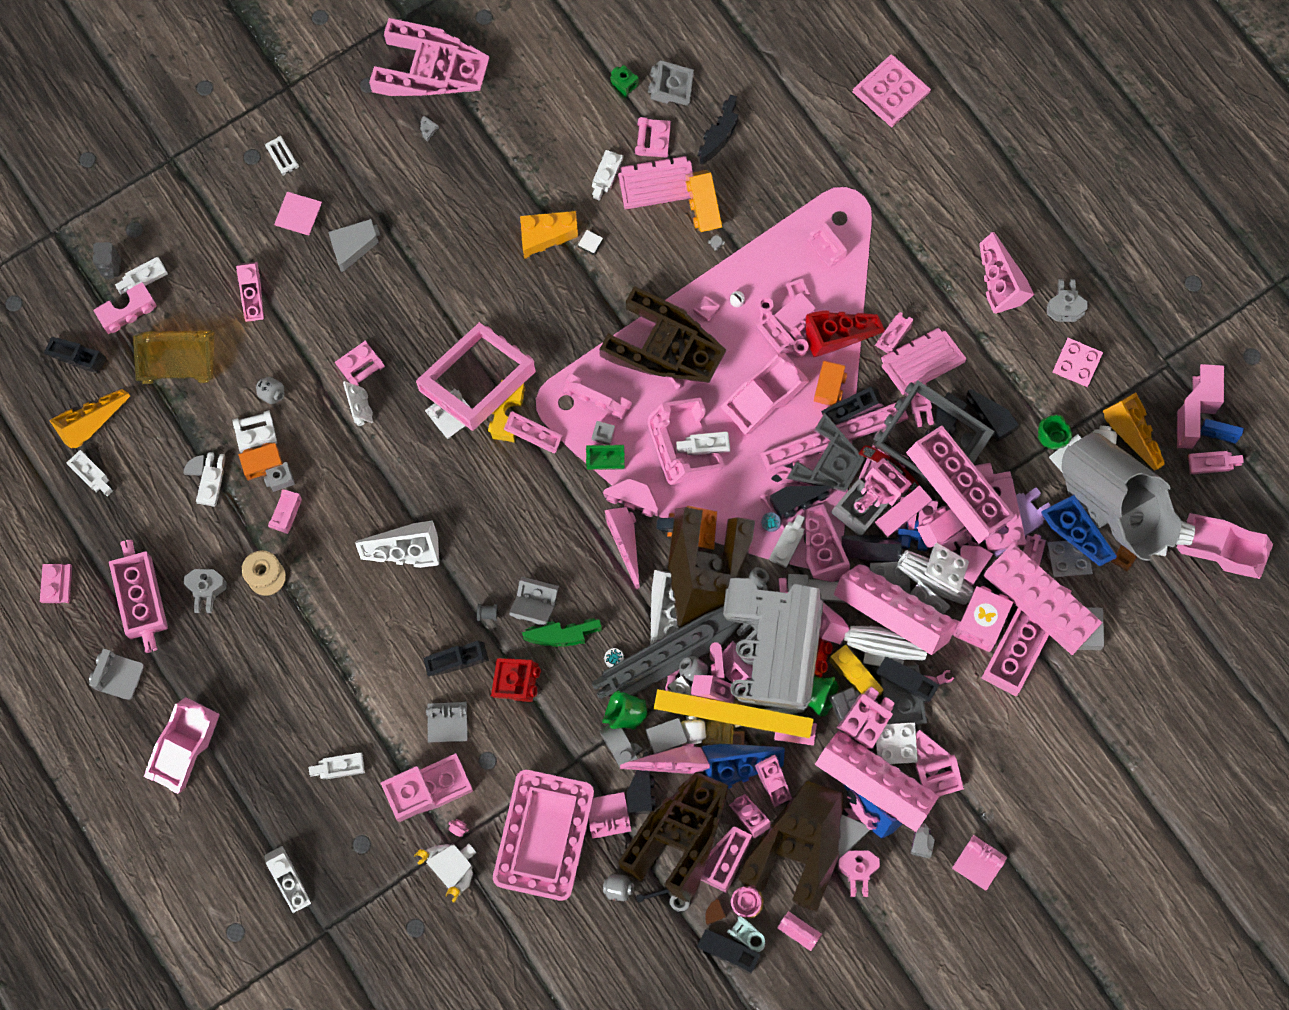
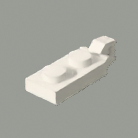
M608 150L605 151L593 179L592 187L595 188L593 191L594 199L600 200L603 192H608L611 189L623 160L622 155Z
M156 257L125 273L126 275L122 278L123 281L115 284L121 295L141 282L146 286L166 276L168 273L160 258Z
M728 432L690 435V437L685 438L686 441L676 442L677 453L687 452V455L730 452Z
M81 450L66 463L92 490L94 489L96 492L101 490L107 496L113 492L106 484L109 481L106 478L107 476Z
M798 514L794 523L789 522L786 525L769 558L770 561L787 568L803 537L805 529L801 526L805 517Z
M362 753L324 758L318 761L319 765L309 767L310 776L320 775L321 779L365 773Z

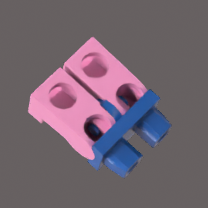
M932 501L918 512V519H916V514L897 530V538L901 539L902 549H909L910 542L913 540L918 541L917 550L927 552L929 547H926L917 527L923 523L922 520L935 514L938 506L937 501Z

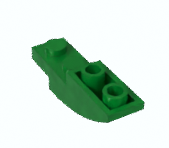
M595 618L587 619L584 621V624L576 625V623L566 625L565 629H561L560 622L551 621L544 624V627H529L525 629V632H522L525 641L533 644L566 647L584 644L585 635L600 632L602 628L600 620H595Z

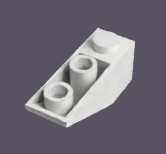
M283 846L264 855L265 863L292 912L294 913L311 904Z

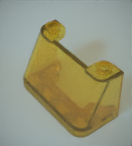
M146 331L134 335L136 381H142V384H151L153 380L158 378H194L198 380V383H208L209 380L213 379L214 331Z

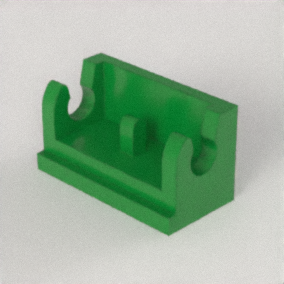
M586 445L587 470L625 469L624 445Z

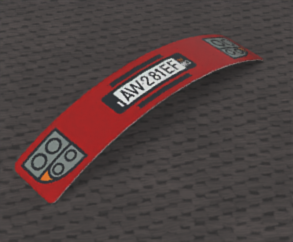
M865 445L858 453V455L873 460L876 463L883 458L912 483L908 488L910 493L919 486L917 481L903 466L883 452Z

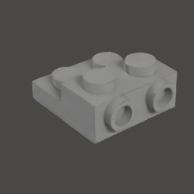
M660 60L651 69L650 76L653 77V82L650 83L648 93H651L650 99L663 103L672 101L687 106L690 102L694 70Z

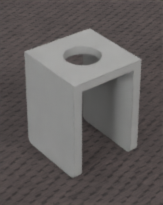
M678 718L646 729L654 754L682 747V744L687 742Z

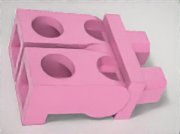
M869 687L864 694L858 696L847 715L837 726V728L850 737H854L856 741L868 749L873 748L893 715L891 711L895 704L888 698H884L880 705L877 704L875 699L879 692L872 687Z

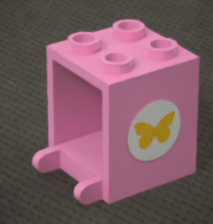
M977 586L961 622L952 619L957 623L953 632L954 637L991 652L1013 602L1005 595H996L991 593V590L987 587Z

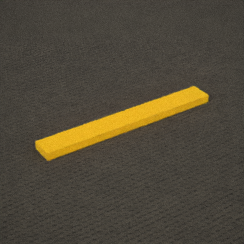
M657 689L654 709L808 739H810L813 724L812 718Z

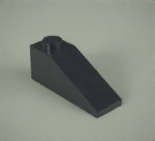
M871 386L821 412L822 415L825 413L837 425L875 411L885 405L878 389Z

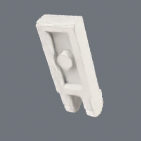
M208 453L197 494V504L216 507L224 474L223 468L226 458L224 454H220L217 468L212 467L214 453Z

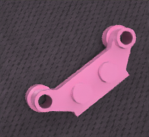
M762 297L758 303L760 322L757 323L756 327L779 354L787 353L800 358L805 356L808 351V342L804 339L794 341L772 315L773 300L770 297Z
M568 373L565 379L566 383L562 389L564 394L572 396L574 393L585 402H588V400L593 401L595 406L605 410V408L612 410V415L622 420L626 411H629L632 402L619 397L616 402L610 397L581 385L582 380L573 374Z

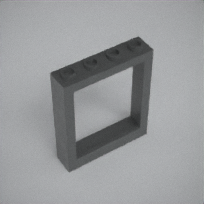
M917 380L914 383L910 382L905 389V397L897 401L894 406L896 408L893 415L889 414L884 421V429L882 431L879 430L873 438L875 440L873 446L929 482L915 463L884 443L916 393H919L976 432L964 451L972 463L975 462L994 431Z

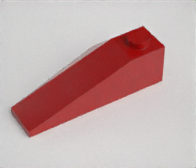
M822 310L806 315V341L814 357L837 351L885 332L878 314L856 313L854 315L845 314V312L840 311L839 313H829L827 310Z

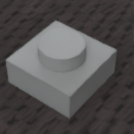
M596 421L591 438L592 441L610 445L615 425Z

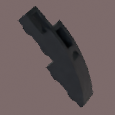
M730 94L729 99L723 103V115L718 117L716 125L711 124L710 130H706L703 139L705 140L704 146H700L698 151L700 164L704 165L716 156L731 138L738 123V114L734 113L737 105V96Z

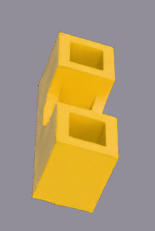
M524 383L492 413L494 414V419L490 421L488 428L492 439L515 442L516 435L504 430L508 419L505 412L511 406L522 407L525 393Z
M846 644L830 656L829 662L841 676L844 675L851 682L854 689L858 690L860 695L864 694L869 687L879 692L876 698L883 693L884 689Z

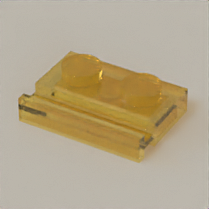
M704 719L706 726V738L703 739L704 745L732 744L733 724Z

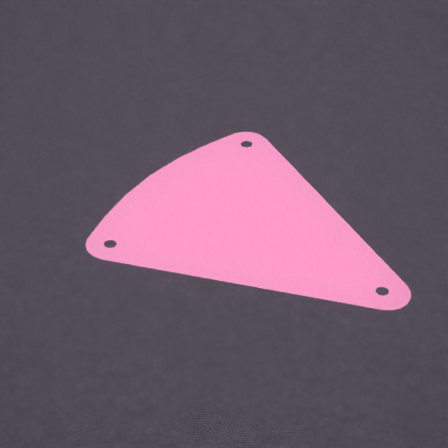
M847 187L832 188L825 191L665 300L684 309L694 321H697L708 334L712 335L727 350L710 383L674 378L677 382L681 383V388L676 389L669 377L649 375L616 365L600 357L599 349L602 345L601 343L549 378L540 387L536 397V411L541 421L550 430L563 435L561 441L585 463L586 445H607L592 441L591 439L596 421L615 425L610 445H624L625 469L594 470L612 486L627 479L646 484L659 510L658 516L661 518H669V513H675V509L687 506L717 511L715 542L725 545L728 519L739 517L755 520L753 540L748 553L769 559L783 530L780 527L775 532H769L762 527V517L771 511L764 500H761L759 497L766 493L767 499L771 504L770 495L787 486L803 485L799 483L777 484L771 480L772 476L788 472L783 466L767 472L760 454L816 433L814 429L823 416L821 411L830 407V405L814 402L823 361L845 366L844 372L848 374L845 384L841 383L840 390H843L841 401L856 394L861 341L817 357L813 356L809 346L807 353L801 358L785 353L810 381L785 407L776 408L751 434L745 435L731 417L724 412L721 406L747 379L764 368L776 354H779L756 327L757 323L760 322L758 303L762 297H770L773 300L771 313L774 316L791 301L786 283L804 278L810 292V296L806 298L816 309L827 310L829 313H839V311L854 315L856 313H864L872 223L871 207L867 199L857 190ZM842 211L846 213L848 220L844 225L839 226L833 223L832 215L835 212ZM824 222L847 249L846 258L831 268L827 266L808 241V238L811 236L810 233ZM735 291H740L745 296V302L741 307H734L730 303V296ZM704 296H707L720 306V309L709 322L694 312V308ZM639 317L613 336L642 349L655 323ZM568 373L582 380L581 385L610 397L616 402L619 397L625 398L632 402V405L621 420L612 415V410L605 408V410L595 406V402L590 400L585 402L574 393L571 396L574 400V406L570 410H562L558 405L560 397L566 395L562 392V389L566 383L565 379ZM701 398L706 408V413L700 421L704 434L728 432L730 452L718 453L724 462V468L720 471L670 485L665 478L649 430L648 417L661 403ZM824 451L794 463L799 462L813 471ZM832 489L827 499L823 501L817 500L813 503L812 507L824 504L842 545L841 536H844L845 524L831 512L848 492V489L845 492ZM805 510L797 511V514L790 519H782L783 525L786 527L789 522L794 523L798 514L805 517ZM804 519L801 526L805 529L804 534L789 564L809 569L806 562V544L804 542L806 523Z

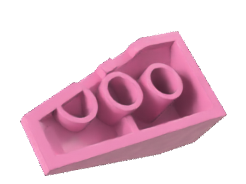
M689 743L682 744V747L620 765V769L694 774L695 772L710 768L702 748L694 747V744Z

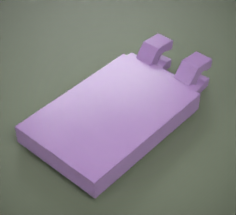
M1034 488L1026 495L1024 493L1016 495L1025 537L1043 525L1045 519L1041 511L1051 507L1049 503H1046L1037 510L1031 503L1041 494L1037 488ZM1007 526L998 530L1000 534H1006L1009 531ZM1006 549L993 551V554L996 557H998L1001 554H1003Z

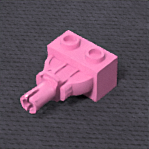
M883 458L872 467L865 477V487L861 491V494L864 496L854 504V507L857 510L861 506L862 508L859 509V512L863 513L876 501L877 503L874 505L876 507L880 504L888 503L893 506L906 493L912 483Z

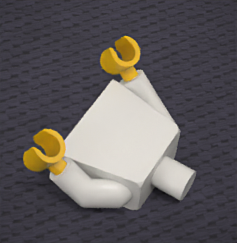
M443 844L426 850L421 849L415 853L414 857L417 855L422 857L418 862L419 865L428 859L426 863L449 888L446 897L449 894L454 895L452 902H455L458 896L469 887L473 875V866L468 862V859L476 853L470 844L466 845L461 851L454 844Z

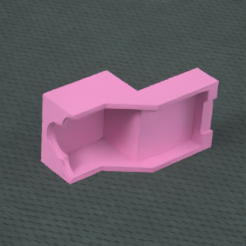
M785 353L776 354L764 368L747 379L721 408L745 435L751 434L776 408L785 407L810 380Z
M1201 364L1200 376H1193L1192 393L1184 400L1183 406L1177 411V448L1192 449L1200 438V413L1216 414L1223 404L1224 366Z
M1189 514L1187 523L1195 526V534L1191 545H1177V549L1181 554L1217 561L1226 572L1261 578L1273 543L1266 534L1248 531L1226 520Z
M186 697L176 703L167 726L155 744L144 777L152 781L154 780L178 794L183 791L187 785L197 755L208 748L220 714Z
M453 754L421 770L416 766L381 782L398 822L416 814L436 809L473 792L457 754Z

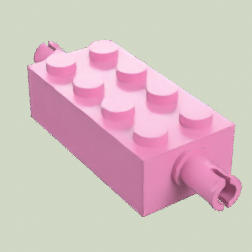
M126 540L127 543L125 541L120 543L124 558L109 561L125 635L129 639L142 637L145 652L149 653L152 652L151 649L153 651L158 650L154 633L167 630V621L152 557L147 551L135 554L133 540Z

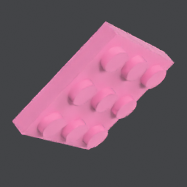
M892 54L853 89V93L891 128L931 91L928 86Z

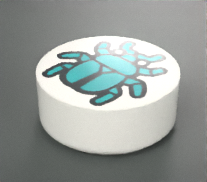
M612 648L605 653L604 660L610 668L623 661L624 655L619 649Z

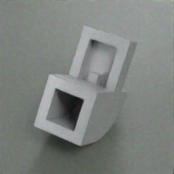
M608 725L599 730L619 768L621 764L638 759L622 728L611 729Z

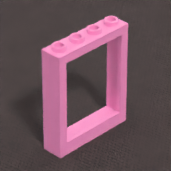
M479 322L416 380V383L422 394L473 431L536 371L534 360L529 355H524L518 347L510 345L503 336L496 335L489 326H484ZM484 338L520 365L471 409L436 383L435 380L476 342Z

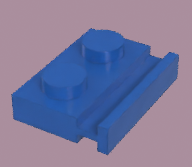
M1205 419L1200 426V435L1236 444L1240 436H1242L1244 428Z

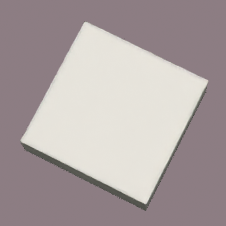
M586 230L578 244V248L595 255L603 242V238Z

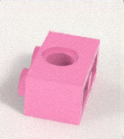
M694 675L691 695L727 703L734 702L735 696L731 692L730 683L715 676Z

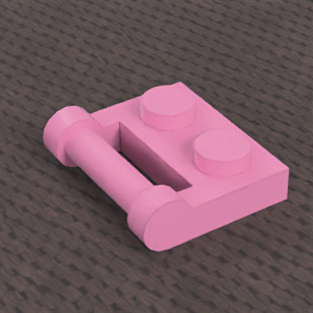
M644 117L638 118L639 133L635 154L668 158L671 121L651 120ZM646 127L652 128L650 148H645Z
M366 341L335 361L336 366L349 383L359 386L358 383L372 373L385 367ZM373 360L374 364L355 377L352 376V374Z
M712 643L709 657L714 664H711V676L724 680L722 647L719 643Z
M954 754L948 756L947 759L927 765H916L920 784L932 790L937 796L963 789ZM951 766L950 771L926 778L925 773Z

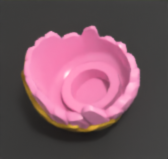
M744 886L738 888L733 893L731 905L738 916L753 918L762 910L763 897L759 890L751 886Z

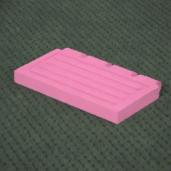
M686 156L673 158L674 164H670V159L655 161L656 167H652V162L637 164L638 170H634L633 165L621 167V173H618L624 209L690 199V193L686 189L685 181L687 180L685 174L693 173L691 161H687Z
M936 328L927 333V337L923 335L911 341V345L907 343L896 349L895 352L892 351L881 357L883 362L882 368L902 395L906 394L905 389L910 382L914 383V381L919 380L925 384L966 362V357L946 331L942 332L939 328Z

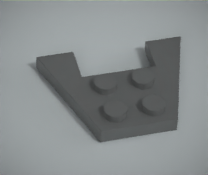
M824 413L814 431L829 439L830 442L812 471L796 462L786 479L816 486H831L833 490L845 492L861 466L864 457L858 455L857 449Z

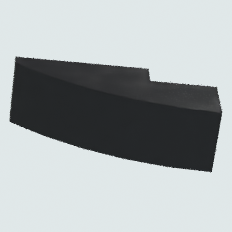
M51 337L44 351L50 357L100 374L107 359L99 351L56 337Z
M880 535L841 536L842 547L848 557L884 562H899L901 558L900 538H881Z
M479 640L464 646H455L423 658L429 677L489 661L485 643Z

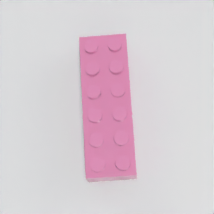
M942 425L918 440L906 452L978 543H981L1000 530L1015 517Z
M1014 543L1004 551L984 574L988 581L1005 596L1009 597L1016 606L1072 656L1103 623Z
M859 564L841 575L834 592L836 597L931 655L949 643L957 625L949 616L941 614L933 606L926 605L916 596L908 594L900 586L893 585L883 576L875 574L864 565Z
M1062 586L1065 590L1071 593L1072 590ZM1018 607L981 679L1017 696L1049 634Z
M839 730L825 747L815 764L915 832H917L939 798L932 790L925 788L914 778L907 776L899 768L892 766L881 756L875 755L864 745L857 743L848 734L842 733Z

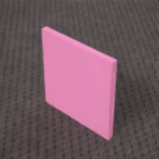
M287 192L274 225L310 235L322 202Z

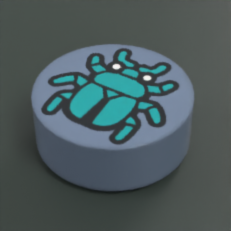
M773 512L766 513L761 520L762 527L769 532L777 531L781 526L780 516Z

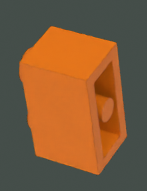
M823 361L814 402L832 406L837 401H841L843 390H840L841 383L845 384L848 374L844 372V365Z
M265 443L260 448L246 449L243 453L238 454L247 480L267 475L265 470L283 464L279 449L275 443Z

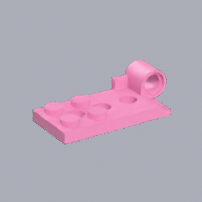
M991 463L975 465L990 486L1001 492L999 497L1015 515L1005 525L1009 529L1008 533L1000 534L997 531L985 539L987 551L1004 550L1012 543L1017 547L1026 546L1011 472L993 474Z

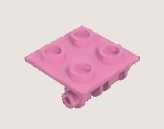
M800 292L779 310L774 317L796 341L797 339L806 338V315L822 310L820 308L816 309Z
M1067 338L1053 373L1088 387L1103 352Z
M624 792L593 798L589 815L592 839L631 831Z
M973 835L952 869L986 891L1000 868L1004 865L1007 857Z

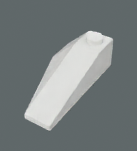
M433 521L413 523L355 542L360 558L363 560L377 562L393 561L399 565L407 563L414 564V567L420 568L439 565L438 535Z
M654 570L651 598L650 645L679 629L674 606V591L671 588V573L667 571Z

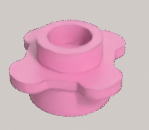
M458 819L448 823L450 825L449 831L457 836L462 837L464 833L469 831L466 828V824Z

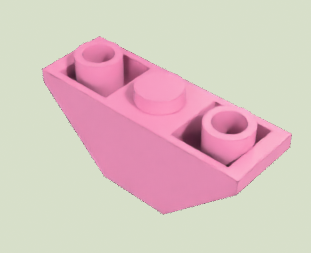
M627 479L605 489L603 492L607 498L606 500L610 503L617 504L619 502L625 504L624 507L635 511L636 508L648 517H653V515L658 517L659 510L646 484Z
M732 641L722 652L724 675L732 683L740 679L751 681L753 665L747 664L736 652V644Z
M775 755L755 765L759 778L774 807L792 799Z
M746 794L736 798L734 802L729 804L746 831L754 839L770 829L769 819Z

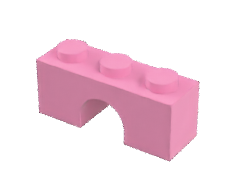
M143 282L126 291L130 298L127 307L116 309L108 301L93 310L108 334L119 331L125 324L136 321L137 317L148 314L157 307Z

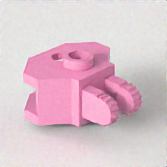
M848 851L839 858L838 870L848 877L851 897H855L856 894L855 882H863L862 894L863 897H868V881L870 876L880 867L879 858L870 851ZM855 858H860L861 862H856Z

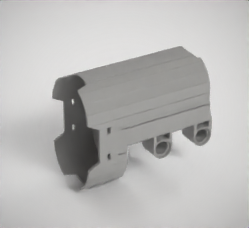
M1090 433L1066 448L1061 466L1069 497L1075 495L1083 508H1088L1090 517L1096 527L1101 528L1109 524L1114 538L1134 555L1146 561L1151 560L1149 556L1160 552L1166 546H1175L1179 540L1182 526L1181 519L1174 512L1168 490L1171 488L1166 481L1099 433ZM1134 512H1142L1141 522L1136 526H1130V516Z
M730 579L729 587L726 589L724 617L728 621L758 625L756 641L741 640L736 645V652L745 663L753 665L751 681L740 679L731 684V692L740 702L788 709L807 708L812 698L824 603L821 600L822 593H820V589L793 584L788 593L759 590L754 579ZM750 649H751V651L749 652V654L744 655V653H745L747 650H750ZM746 688L745 692L739 695L740 690Z

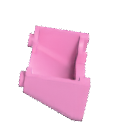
M701 398L661 403L648 417L649 430L665 478L670 485L715 473L724 468L723 458L716 452L703 455H687V452L677 453L676 442L686 441L685 438L690 437V435L704 434L700 421L706 413V408Z

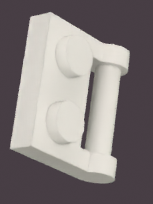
M270 410L264 411V414L240 420L238 418L232 419L241 453L246 449L260 448L265 443L278 444ZM266 421L267 424L266 426L246 431L241 430L243 426Z

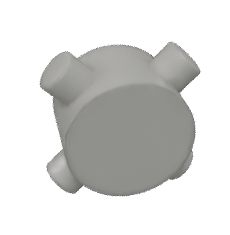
M718 234L708 241V244H711L714 250H718L725 243Z

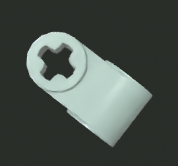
M741 916L738 917V921L733 928L727 931L735 940L755 952H761L765 947L764 936ZM752 938H760L762 944L759 947H753L750 944Z

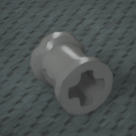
M477 604V621H481V619L497 621V604L493 606Z

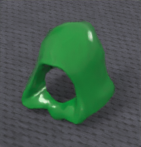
M814 675L812 698L807 706L811 707L819 716H826L833 707L829 696L836 694L839 690L835 677L822 678Z
M619 690L615 691L610 697L602 723L609 724L611 729H636L647 716L646 700Z

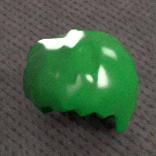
M1050 415L1047 418H1043L1039 423L1038 440L1044 447L1057 450L1064 448L1071 442V427L1061 415Z

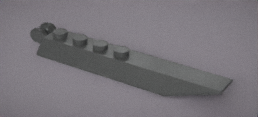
M723 606L701 616L603 671L605 676L599 677L592 682V686L594 689L603 687L597 693V696L601 699L618 690L635 695L679 670V665L684 658L690 656L701 658L710 652L712 643H719L722 646L741 623L728 621L723 615Z

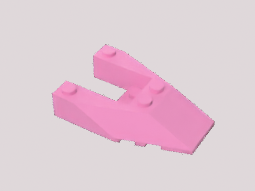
M391 18L388 19L384 32L386 44L416 50L409 74L374 66L369 82L372 92L388 96H418L481 90L489 62L488 55L472 46H467L456 37H451L442 29Z

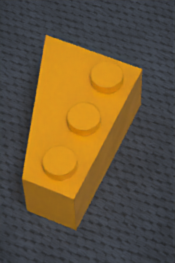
M702 170L685 174L687 180L685 181L686 189L691 197L689 204L695 214V217H693L694 227L698 228L700 232L722 228L711 172Z
M576 211L520 216L524 259L539 251L543 252L546 248L560 245L578 237Z

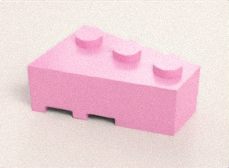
M733 827L711 850L701 881L727 893L751 845L752 835Z

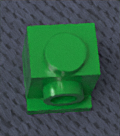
M625 65L621 68L617 66L611 72V83L627 97L639 86V77L635 76Z

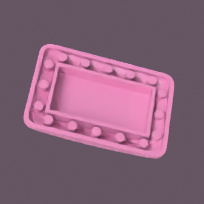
M522 770L517 774L493 873V881L498 887L559 901L567 900L570 897L593 801V787L586 782L531 770Z

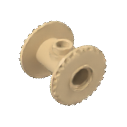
M255 551L248 555L243 562L242 576L255 593L268 596L275 594L283 587L286 579L285 570L277 557L271 552Z

